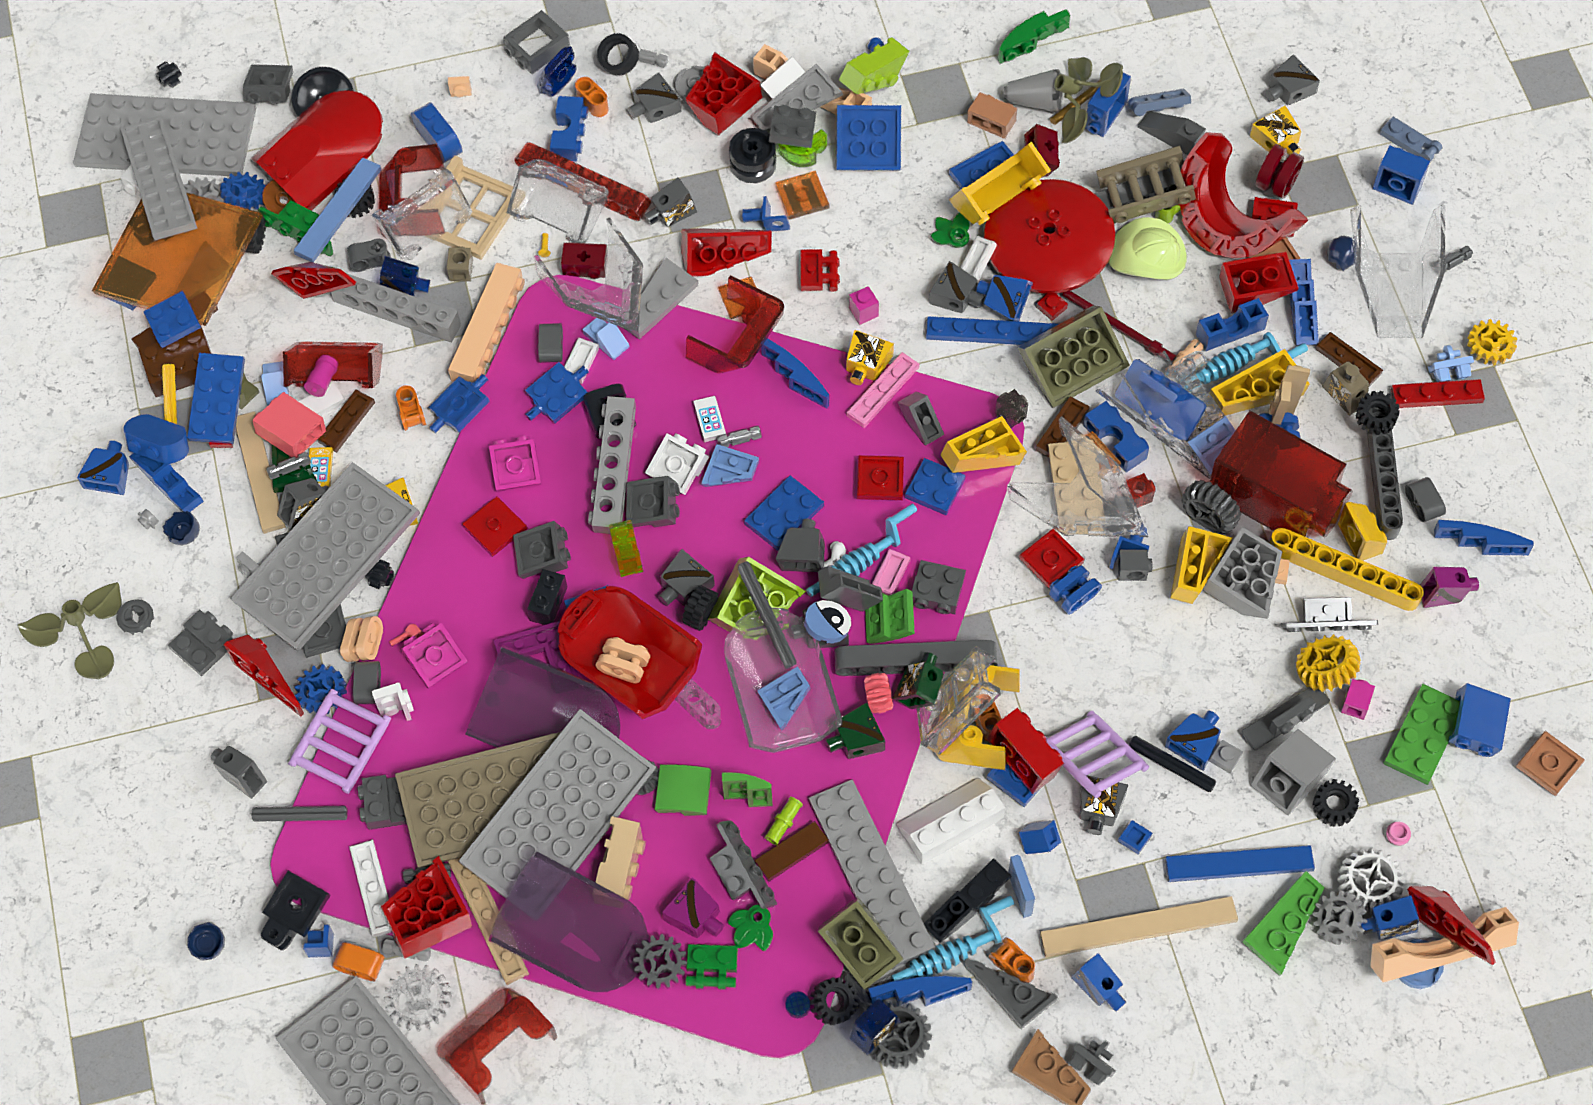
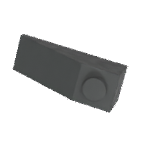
M1149 111L1138 125L1139 129L1171 147L1180 146L1182 153L1186 155L1190 153L1206 131V128L1188 118Z

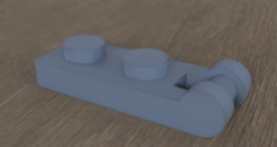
M1184 88L1130 98L1128 106L1137 116H1143L1146 111H1162L1168 107L1181 108L1186 104H1191V95Z
M1394 116L1380 132L1381 136L1403 150L1416 156H1421L1430 162L1434 159V154H1438L1443 148L1439 141H1432Z

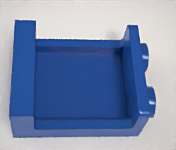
M1466 683L1456 692L1455 699L1460 701L1455 732L1449 737L1448 742L1455 744L1460 749H1470L1478 752L1480 756L1492 757L1500 752L1503 747L1511 698Z

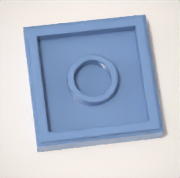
M1019 854L1011 856L1008 873L1012 876L1010 881L1022 916L1026 918L1032 916L1035 896Z

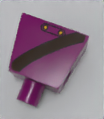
M1433 567L1420 584L1424 592L1421 599L1423 607L1429 608L1461 602L1470 591H1478V578H1469L1467 569L1464 567Z
M693 877L662 912L665 922L695 938H699L705 930L716 937L724 928V924L716 919L719 914V905Z

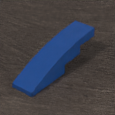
M1292 259L1289 261L1298 285V291L1290 294L1296 346L1303 343L1306 345H1317L1319 343L1317 300H1315L1311 259Z
M766 337L761 343V352L764 357L775 362V372L789 379V388L827 409L829 407V393L817 377L786 349Z
M135 453L129 456L146 477L182 512H191L204 502L202 497L172 468L171 464H163Z
M1438 520L1434 528L1435 538H1458V547H1482V555L1529 556L1534 546V541L1483 524Z
M917 977L868 988V997L873 1005L893 997L896 998L897 1003L902 1001V1004L922 998L926 1007L972 990L973 982L971 978Z

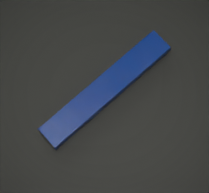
M1311 845L1166 856L1165 858L1168 882L1310 872L1315 869Z

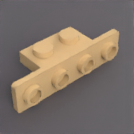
M1298 365L1287 366L1280 387L1275 390L1274 400L1270 403L1269 414H1272L1273 424L1281 425L1285 413L1294 414L1310 375V369Z

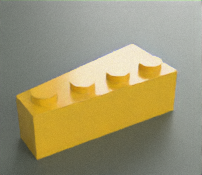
M1283 349L1211 388L1206 401L1217 417L1268 405L1274 400L1275 390L1279 389L1287 366H1295L1296 364L1286 349ZM1308 381L1306 382V385L1301 396L1305 394L1306 390L1310 385Z

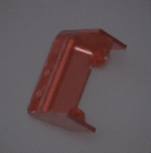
M438 144L401 148L381 170L379 175V229L383 237L399 238L444 233V227L437 208L417 210L413 199L402 198V173L444 169Z
M731 275L728 277L727 299L745 307L741 318L747 325L727 354L690 335L686 338V358L715 373H726L747 367L784 314V303L781 299Z
M302 341L292 344L283 351L284 387H289L293 383H295L296 387H304L308 376L316 365V361L322 355L331 356L338 363L337 371L331 381H357L358 384H362V388H374L380 382L383 356L382 343Z

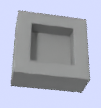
M243 551L236 557L240 565L238 569L245 577L251 576L259 567Z
M1222 740L1209 762L1231 773L1241 758L1243 751Z

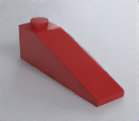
M681 229V252L684 268L691 276H709L719 270L728 269L738 263L750 261L771 253V230Z

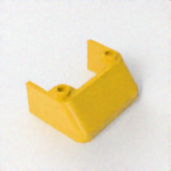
M1030 142L999 166L968 187L961 189L949 201L972 224L977 222L980 226L990 219L988 214L1028 187L1032 190L1042 183L1040 179L1051 170L1033 143Z
M980 664L955 676L948 683L936 742V754L944 762L1005 770V747L982 744V731L976 726L965 724L973 686L1020 692V669Z

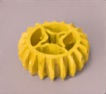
M1324 634V637L1319 640L1315 637V642H1307V648H1301V654L1297 655L1296 669L1298 676L1306 687H1311L1313 691L1319 688L1323 693L1326 689H1329L1331 692L1336 687L1342 689V685L1344 683L1350 685V679H1355L1356 673L1360 671L1361 658L1358 649L1350 639L1346 640L1343 635L1337 638L1333 634L1328 638Z

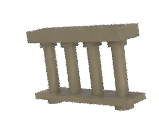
M1180 146L1096 171L1100 189L1108 187L1114 206L1113 209L1108 211L1110 217L1113 218L1114 224L1123 223L1128 219L1178 204H1187L1196 199L1194 186H1185L1179 165L1184 163ZM1169 168L1171 169L1177 190L1164 193L1158 171ZM1150 175L1156 196L1143 199L1137 178ZM1129 181L1135 202L1122 206L1116 184Z

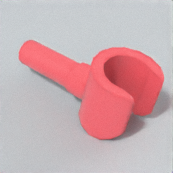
M410 624L402 635L389 642L391 646H394L412 636H415L417 639L423 635V632L417 625Z

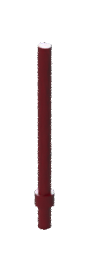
M1072 291L1063 292L1062 294L1063 297L1084 310L1093 306L1092 303ZM1104 311L1112 327L1147 347L1148 351L1155 356L1160 355L1171 363L1175 360L1176 355L1165 349L1163 344L1156 340L1152 341Z

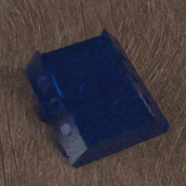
M572 46L562 48L545 66L537 83L539 94H547L553 97L572 80L577 69L576 65L572 63L575 57Z

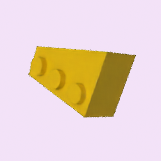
M1003 416L948 441L941 453V457L951 472L957 473L1020 465L1027 451Z
M1188 526L1181 537L1170 598L1193 604L1233 538Z

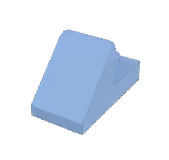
M598 316L583 329V334L592 342L599 344V348L612 360H615L630 347L613 321L607 324Z
M285 361L262 364L263 374L261 377L267 405L282 392L289 395Z

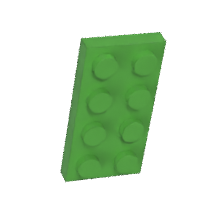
M1422 684L1386 757L1384 765L1428 785L1446 749L1449 737L1455 730L1460 701Z

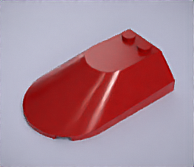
M344 90L327 94L314 102L251 159L297 204L312 211L335 190V187H338L337 184L339 182L342 183L343 179L350 175L362 158L367 159L375 151L382 138V114L373 100L362 93Z
M606 586V588L595 591L591 589L580 595L566 609L558 627L560 644L558 647L566 662L641 719L662 712L670 706L696 673L703 645L696 637L633 593L617 586ZM617 637L626 643L641 645L648 650L650 659L646 667H641L644 673L640 682L631 683L607 675L597 669L596 663L599 656L605 654L603 647L607 639Z

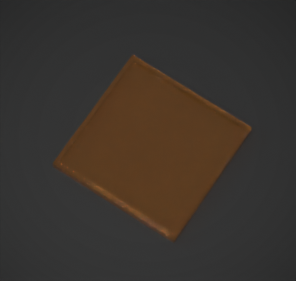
M186 192L198 229L154 241L141 198L92 291L96 295L149 309L183 291L200 325L206 326L263 216L261 212Z

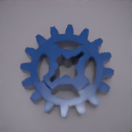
M237 172V176L229 174V178L224 177L223 183H221L220 197L224 199L225 204L231 203L232 209L236 206L239 207V211H242L243 208L251 211V207L259 209V204L264 205L262 195L266 184H263V179L257 180L256 174L252 177L249 176V172H246L245 175Z
M324 664L318 670L315 665L312 666V672L310 673L305 670L304 674L306 676L304 678L298 677L301 685L295 686L298 692L295 695L296 699L299 701L300 706L303 709L305 708L310 714L313 711L317 713L326 695L333 688V681L335 682L334 690L338 692V696L347 694V690L344 687L347 684L344 678H342L343 676L340 671H336L333 666H330L327 670ZM332 704L331 706L334 709L338 708L335 704Z

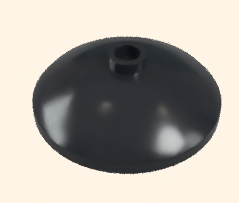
M316 67L306 71L296 81L292 90V106L296 115L300 116L321 97L337 91H354L350 80L339 70L331 67Z

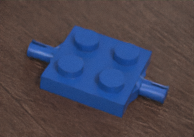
M558 362L529 386L525 391L535 404L531 410L525 413L529 420L532 421L542 413L548 416L554 423H557L582 402L583 396L588 392L581 386L579 380L589 373L587 368L583 365L573 374Z
M481 374L472 383L465 381L459 376L428 407L438 417L429 428L436 434L445 424L460 432L490 402L489 398L480 391V388L489 381L488 378Z

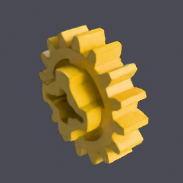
M1488 319L1487 324L1481 320L1479 325H1474L1467 338L1469 339L1467 347H1472L1470 354L1476 353L1477 361L1483 358L1484 364L1492 361V364L1496 365L1498 360L1504 364L1506 358L1511 359L1517 348L1515 344L1518 339L1513 337L1515 331H1508V324L1501 326L1500 320L1493 323L1491 319Z

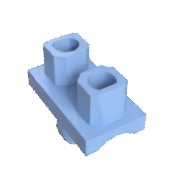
M1446 345L1443 347V353H1437V359H1444L1445 361L1433 363L1432 366H1428L1429 373H1434L1436 382L1450 381V369H1455L1457 380L1469 378L1471 376L1470 364L1474 362L1473 356L1454 359V357L1460 356V350L1453 351L1450 345Z

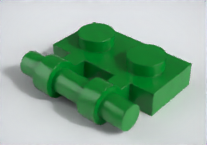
M688 944L687 971H694L697 974L696 976H686V986H696V989L718 987V990H726V987L736 988V978L727 977V973H737L738 946ZM705 972H719V976L705 977Z

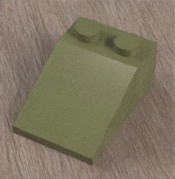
M858 896L819 926L818 932L864 990L904 959Z

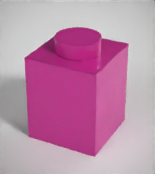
M869 286L849 295V309L859 325L879 317V301Z
M1352 679L1341 713L1364 720L1375 686L1370 685L1365 680Z

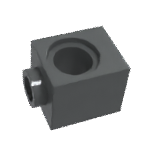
M1120 550L1118 557L1119 581H1147L1148 572H1152L1153 567L1152 558H1148V550Z

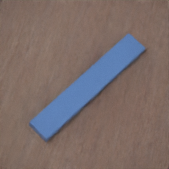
M365 158L359 161L294 249L296 256L314 263L381 171V165Z

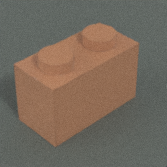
M979 92L968 110L967 123L1005 139L1016 122L1017 108L1010 103L1002 102L991 95Z

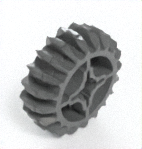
M1204 480L1195 481L1186 488L1181 500L1183 508L1187 510L1186 513L1192 517V520H1195L1199 525L1209 529L1211 532L1216 531L1221 535L1228 534L1238 525L1242 515L1240 507L1236 505V500H1233L1231 495L1227 494L1224 489L1222 490L1218 485H1213L1210 481L1205 482Z
M898 1001L897 1007H893V1003L888 1002L887 1010L880 1005L881 1007L878 1009L880 1014L876 1012L872 1014L873 1020H867L866 1026L869 1029L864 1030V1036L869 1037L865 1040V1045L872 1046L869 1049V1054L874 1055L878 1053L875 1060L879 1062L884 1058L885 1067H888L890 1062H894V1069H898L899 1063L903 1062L904 1068H908L909 1060L916 1065L918 1063L917 1056L920 1058L925 1057L924 1050H929L930 1044L927 1041L932 1040V1034L928 1033L931 1030V1025L924 1024L927 1021V1016H919L921 1011L919 1008L911 1011V1003H908L906 1008H903L902 1001ZM883 1017L882 1022L880 1024L875 1025V1023L877 1021H880ZM894 1018L908 1020L905 1023H899L894 1020L893 1026L897 1024L898 1026L874 1048L873 1039L877 1036L878 1030L884 1022L888 1025ZM917 1029L919 1038L911 1048L908 1037L912 1034L913 1030ZM894 1031L898 1034L902 1033V1038L894 1036ZM898 1047L902 1052H893L888 1049Z

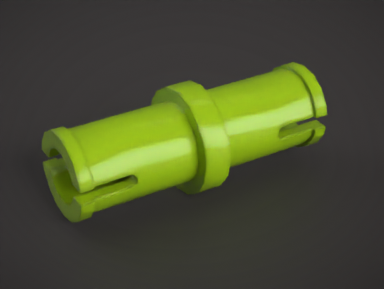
M790 796L780 814L777 813L774 817L775 822L764 838L770 843L778 845L787 828L792 827V821L803 804Z

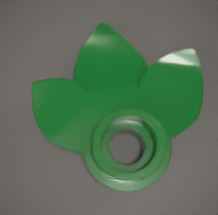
M960 212L954 217L953 221L937 217V231L931 234V238L938 244H950L957 248L964 247L969 242V233L967 231L970 227V222Z
M755 905L749 910H738L731 915L728 924L737 928L734 934L735 946H738L740 949L755 942L763 951L769 948L773 939V930L769 925L771 914L767 908L762 909L760 905ZM756 913L762 914V920L759 922L754 920Z

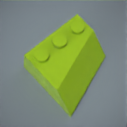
M744 557L738 559L708 620L729 632L756 641L767 629L738 571V565L746 561L750 563L776 619L792 606L791 604L806 591L752 558Z

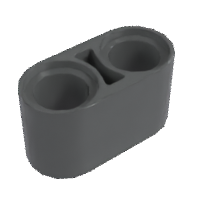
M562 323L539 324V362H562Z
M1429 477L1405 485L1406 496L1420 521L1426 522L1446 514L1445 504Z
M355 662L354 703L357 705L376 704L372 691L381 688L380 662Z

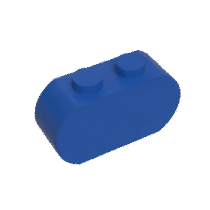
M431 102L411 112V118L418 133L442 163L463 152L456 133Z
M149 414L135 416L124 425L127 449L130 452L163 464L178 462L189 453L186 429L183 426Z

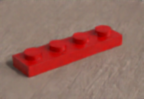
M1481 379L1397 384L1391 387L1392 398L1396 399L1395 404H1399V408L1483 403L1485 400Z

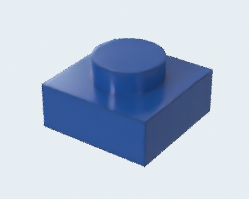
M1132 820L1119 837L1118 842L1139 855L1152 837V832Z

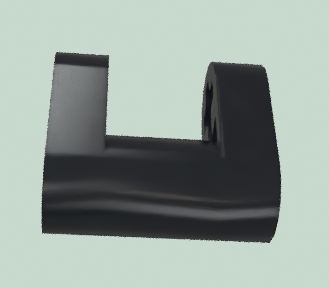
M612 384L590 391L583 396L595 436L600 439V425H604L605 417H602V406L607 404L608 396L626 398L627 395L622 384ZM616 419L612 422V425L618 426L623 421Z

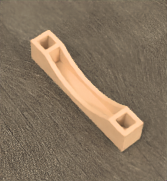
M764 44L753 58L754 74L766 79L785 63L788 58L782 52ZM839 88L843 95L821 106V108L837 115V105H872V97L864 93L856 94L850 89Z
M1506 907L1483 913L1472 923L1489 943L1492 951L1516 945L1519 922ZM1393 938L1372 944L1371 968L1382 982H1386L1476 955L1447 938L1427 943H1410Z

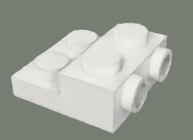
M675 433L674 436L666 434L645 473L653 478L671 477L678 483L680 493L686 495L695 477H699L709 456L704 454L706 449L694 443L693 447L686 444L687 439Z

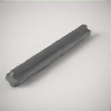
M748 561L738 565V571L786 669L796 665V659Z

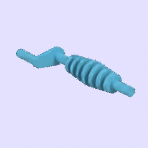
M1267 332L1263 335V340L1252 346L1246 343L1219 353L1211 361L1206 362L1204 367L1200 366L1197 369L1196 375L1182 381V387L1186 390L1200 382L1208 384L1227 375L1230 376L1235 371L1241 369L1242 366L1247 365L1249 361L1254 360L1255 353L1268 347L1274 355L1281 351L1274 336ZM1303 343L1287 352L1293 359L1307 352L1308 347Z
M911 504L885 520L886 538L875 545L868 543L864 547L857 548L856 551L853 550L849 554L843 555L841 560L838 559L830 567L859 576L860 573H863L867 567L873 564V561H877L880 558L879 553L890 545L897 547L901 544L896 525L917 512L916 506ZM819 581L806 589L810 597L820 592Z
M1008 896L986 907L979 908L980 915L988 932L975 938H970L969 935L964 936L963 942L959 938L954 939V946L950 941L944 942V947L938 944L935 946V951L931 949L927 952V957L925 954L918 956L919 963L916 959L910 961L909 968L891 975L892 980H904L913 976L916 978L924 977L923 972L929 977L933 975L932 968L936 974L942 973V967L945 971H948L952 968L951 963L954 966L960 964L959 957L962 961L968 959L967 952L973 956L976 954V949L979 946L990 941H994L996 944L1002 942L1000 933L990 915L1014 905L1013 898Z

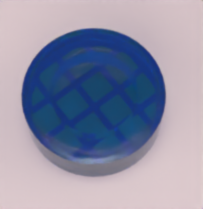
M802 992L791 993L785 1002L787 1013L793 1018L805 1017L810 1011L809 997Z

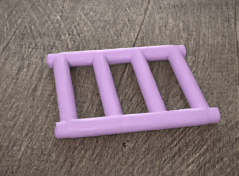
M331 689L296 747L288 764L293 767L298 765L342 787L341 790L349 794L387 729L391 717L386 715L383 717L338 696V692ZM332 704L376 724L377 727L372 736L364 735L326 716ZM322 724L365 745L360 757L357 758L315 737L314 735ZM311 745L354 766L348 778L346 779L303 758L302 756L308 746Z
M1090 711L1087 717L1049 738L1046 737L1050 747L1056 749L1061 754L1062 761L1064 762L1063 767L1094 798L1100 797L1103 790L1140 770L1145 772L1149 769V765L1094 711ZM1093 724L1102 732L1065 753L1056 746V744ZM1107 740H1110L1117 747L1081 768H1078L1071 761ZM1123 755H1126L1133 762L1096 784H1093L1087 777L1090 773Z

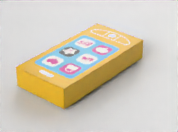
M332 447L310 448V466L321 487L328 486L330 488L333 449Z

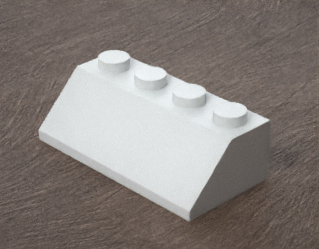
M977 778L897 823V827L920 863L924 864L1002 820L1005 807L993 788Z

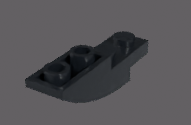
M993 858L960 891L957 890L924 923L925 928L941 943L977 914L980 907L989 903L995 897V893L1012 876Z

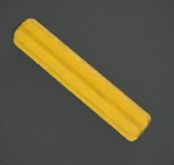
M164 364L162 366L164 420L177 424L174 364Z

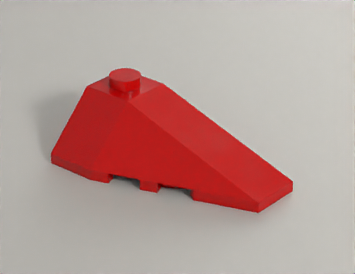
M313 262L279 268L271 273L303 299L356 284V281L341 269Z
M245 635L229 640L224 644L236 667L302 717L304 712L298 700L267 652L266 644L261 639H253L251 636Z
M1410 886L1407 889L1409 896L1411 895L1420 923L1492 966L1496 963L1489 943L1467 918L1449 893L1440 891L1433 886Z

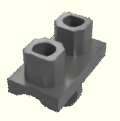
M1094 1040L1091 1041L1089 1047L1096 1051L1095 1054L1081 1043H1076L1072 1048L1075 1052L1072 1054L1069 1064L1081 1071L1087 1061L1092 1063L1095 1067L1088 1078L1095 1084L1100 1085L1108 1076L1112 1077L1116 1072L1114 1068L1100 1059L1103 1056L1110 1061L1113 1057L1106 1050L1110 1044L1106 1040L1101 1045Z

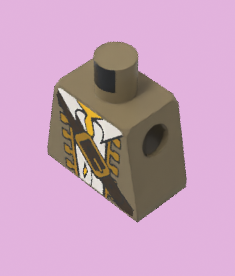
M1346 362L1330 373L1322 387L1351 416L1357 411L1361 398H1364L1365 394L1368 393L1369 383L1361 375L1356 365Z

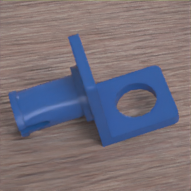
M763 196V206L761 208L742 210L744 223L762 221L766 230H790V224L786 215L770 216L771 206L767 196ZM775 221H780L784 224L777 226L772 223Z
M1134 524L1129 539L1122 536L1119 537L1111 559V569L1114 568L1120 550L1149 551V546L1142 543L1147 532L1145 526L1142 525L1138 533L1140 524Z

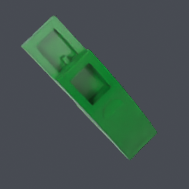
M1065 9L1051 16L1042 11L1017 26L999 47V64L1012 61L1023 54L1031 53L1037 49V41L1044 40L1048 36L1058 32L1061 33L1069 28L1070 13L1068 10Z

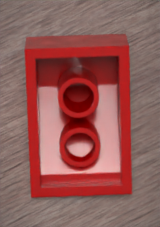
M1287 252L1222 263L1219 279L1230 313H1236L1239 305L1258 298L1264 305L1298 291V285Z

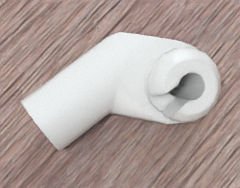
M835 541L830 545V549H832L831 558L824 562V568L834 565L838 559L841 560V557L846 554V548L843 543Z

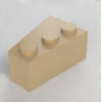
M611 816L612 832L610 839L605 841L604 847H607L603 862H600L593 894L595 901L624 907L625 900H629L631 897L633 886L630 883L632 877L636 878L639 870L637 859L639 855H643L646 841L643 840L639 822Z

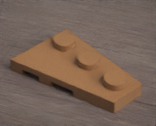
M1039 1029L1012 1070L1013 1074L1064 1105H1083L1091 1091L1086 1082L1065 1062L1057 1049L1051 1046Z

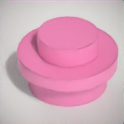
M1393 822L1388 826L1386 836L1392 844L1402 846L1410 840L1411 831L1405 823Z

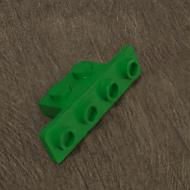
M291 200L279 214L262 206L258 209L259 215H263L265 218L266 227H271L282 235L289 236L298 242L302 240L319 217V214ZM331 241L328 242L320 254H325L329 257L333 255Z

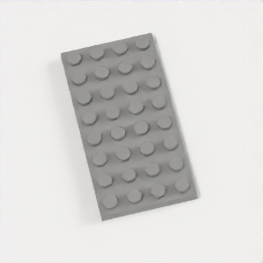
M90 93L73 163L75 167L127 170L131 162L120 127L162 116L181 174L229 176V174L237 176V172L243 173L256 105L255 103Z
M352 462L230 599L287 644L299 651L418 517L420 512L416 507Z
M580 709L461 857L459 863L537 922L612 826L610 824L611 816L617 818L620 816L656 770V767Z
M357 976L276 1038L327 1105H460Z

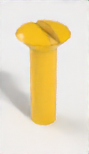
M548 233L542 234L541 250L538 251V255L541 257H548L551 254L548 250Z

